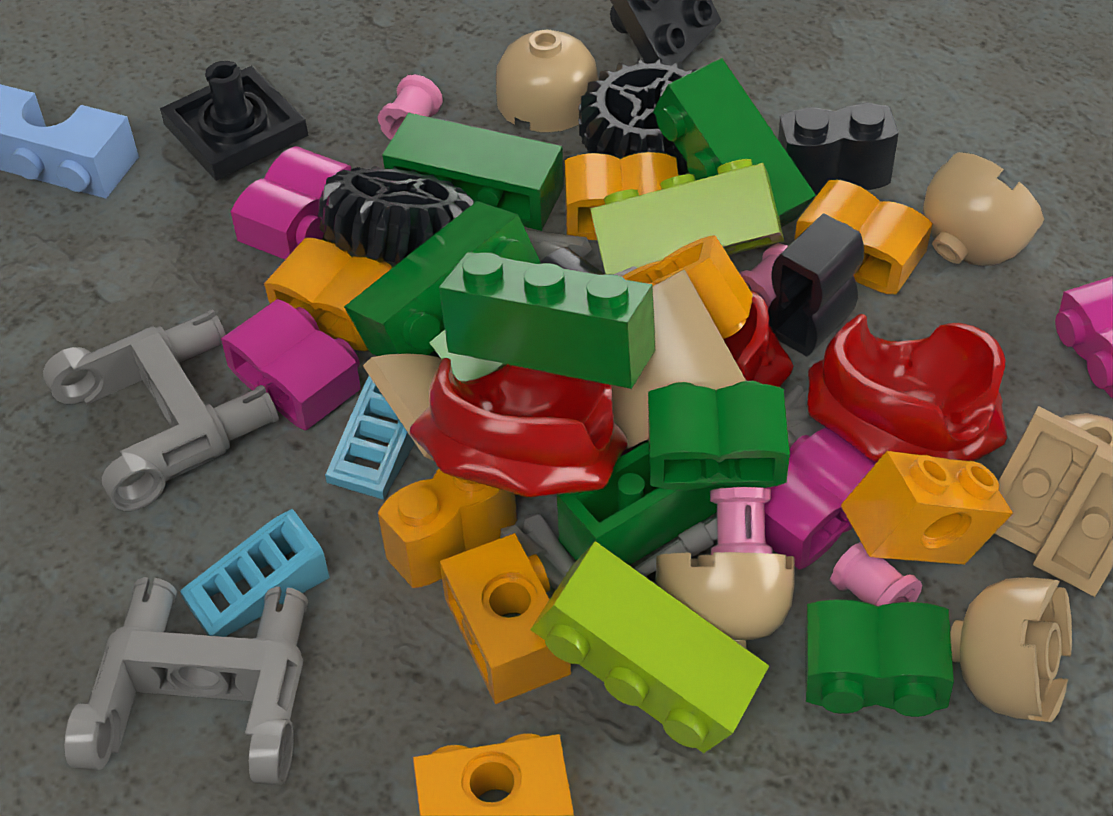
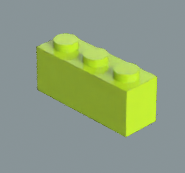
M751 159L736 160L719 166L717 168L718 175L695 180L693 174L679 175L662 181L660 183L661 190L639 195L638 190L630 189L606 196L604 198L605 205L590 208L605 274H616L633 266L639 268L652 262L661 261L681 247L712 235L717 237L727 255L783 242V233L771 183L764 163L753 165Z
M596 541L570 567L530 629L545 640L546 646L555 656L565 662L579 664L603 681L606 690L614 698L624 704L638 706L662 723L665 732L674 741L686 747L697 748L702 753L707 752L734 733L769 668V665Z

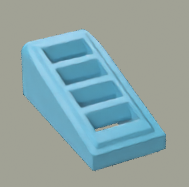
M370 376L363 386L325 477L326 482L384 500L415 442ZM379 416H384L387 418L398 420V423L396 424L378 418ZM367 437H369L372 439L389 443L388 447L380 444L366 441ZM356 457L379 463L380 466L376 470L353 462Z
M290 509L256 531L181 589L180 593L207 636L226 637L262 616L265 594L269 589L281 587L282 592L279 604L283 605L287 587L304 593L330 577L321 546L296 512ZM293 551L295 555L287 560L285 555ZM270 565L274 572L265 578L260 569ZM245 578L252 589L242 595L235 583ZM220 591L230 604L221 613L210 598Z

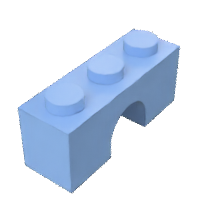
M0 84L1 171L106 199L139 158L127 116L80 105L64 122L46 127L35 93Z

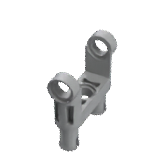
M209 309L204 314L165 331L161 326L156 328L151 326L93 352L82 347L64 349L53 355L45 364L43 379L53 397L61 403L76 404L85 401L87 405L143 380L171 428L121 450L122 456L112 461L102 475V486L113 505L120 510L133 511L146 507L160 496L166 481L224 455L226 450L230 448V441L279 420L275 405L269 393H266L263 385H259L254 390L213 408L209 403L204 405L180 367L181 362L220 345L223 346L221 338L226 333L213 309ZM77 370H88L86 376L77 383L69 386L61 385L62 380L70 373ZM145 472L141 479L132 485L119 487L131 475Z
M143 577L138 579L133 586V595L123 627L118 628L107 640L102 662L88 703L77 704L69 717L64 744L67 764L71 768L100 770L108 763L111 753H119L136 692L253 701L245 735H252L249 750L250 779L253 783L284 784L288 778L293 756L294 734L290 718L303 666L301 651L297 647L304 613L308 607L307 597L300 591L287 587L284 604L282 605L279 604L282 592L281 587L269 589L265 594V605L257 637L253 639L167 633L165 629L172 605L177 597V590L169 582L154 578L151 593L148 594L149 578Z

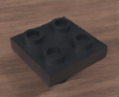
M610 0L613 5L610 11L613 27L620 33H629L645 64L656 63L659 58H661L664 65L672 66L677 62L682 63L722 21L712 0Z
M232 61L213 63L205 72L209 86L160 108L164 125L216 181L309 136L306 119L252 65L241 70Z

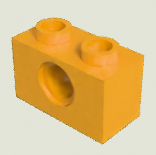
M892 451L885 452L841 504L843 511L869 557L965 565L1013 514L999 491L997 478L982 463Z
M515 533L439 561L445 600L495 704L571 675V663L555 656L546 646L545 640L530 630L550 600L546 594L550 591V585L540 558L537 554L527 557ZM508 613L521 614L519 616L511 618L502 617V615Z
M529 733L519 734L508 738L503 743L473 748L463 745H448L435 750L431 754L413 757L420 816H574L560 734L543 737ZM489 790H503L509 793L506 798L498 802H485L478 799L480 795Z

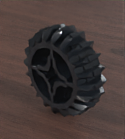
M638 58L636 65L627 66L623 63H618L615 72L601 71L598 81L588 82L585 95L581 96V104L578 108L579 136H581L582 144L585 145L588 154H607L622 159L637 153H663L675 157L677 160L678 176L685 175L688 168L687 162L674 142L668 140L660 131L653 110L669 83L698 69L684 71L681 62L669 66L664 65L661 58L656 63L645 64Z
M377 166L371 169L356 167L351 169V171H339L336 175L326 179V185H324V190L319 200V229L324 233L325 239L335 243L342 251H354L357 257L367 256L376 259L377 262L390 261L398 264L469 208L474 201L467 196V192L462 188L455 187L450 181L438 180L434 175H422L416 173L415 170H398L396 167L392 169H382Z

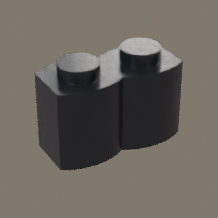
M866 102L847 106L836 112L807 107L780 116L778 140L817 195L828 180L850 182L865 190H873L890 184L899 132L889 106Z
M823 213L773 263L771 279L776 297L772 300L768 309L769 325L778 341L806 357L856 307L858 289L854 275L860 269L864 259V244L859 231Z

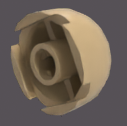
M540 30L519 37L507 47L497 65L495 79L498 109L505 119L514 125L515 117L521 121L530 122L531 131L555 132L577 126L581 96L585 95L588 82L598 81L594 57L579 39L564 32Z
M958 152L946 164L940 167L927 187L922 212L933 223L931 235L934 241L932 245L943 258L955 264H960L963 260L973 265L992 266L1015 257L1024 249L1043 224L1044 217L1040 205L1023 184L1018 182L1014 189L1011 190L1005 183L997 179L1004 169L975 154Z
M713 552V555H700L698 559H692L691 553L661 554L656 556V585L746 649V640L770 636L783 624L792 606L795 585L794 556L786 557L783 554Z
M1028 577L1010 578L989 585L969 604L964 621L956 620L952 625L950 632L952 661L961 664L963 679L977 701L995 713L1019 719L1052 722L1060 711L1068 679H1053L1058 672L1060 657H1071L1072 618L1068 593L1065 588L1057 587L1060 582L1058 580Z

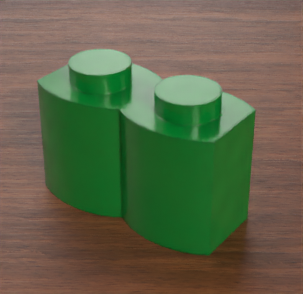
M743 381L732 386L714 390L687 382H678L648 391L651 486L670 490H694L717 484L732 488H768L787 483L790 452L783 388L756 381Z
M823 600L807 604L805 624L806 702L823 706L826 710L838 714L854 713L863 707L879 705L894 709L905 716L920 717L929 715L935 710L948 708L954 684L949 609L919 602H899L875 606L854 600Z

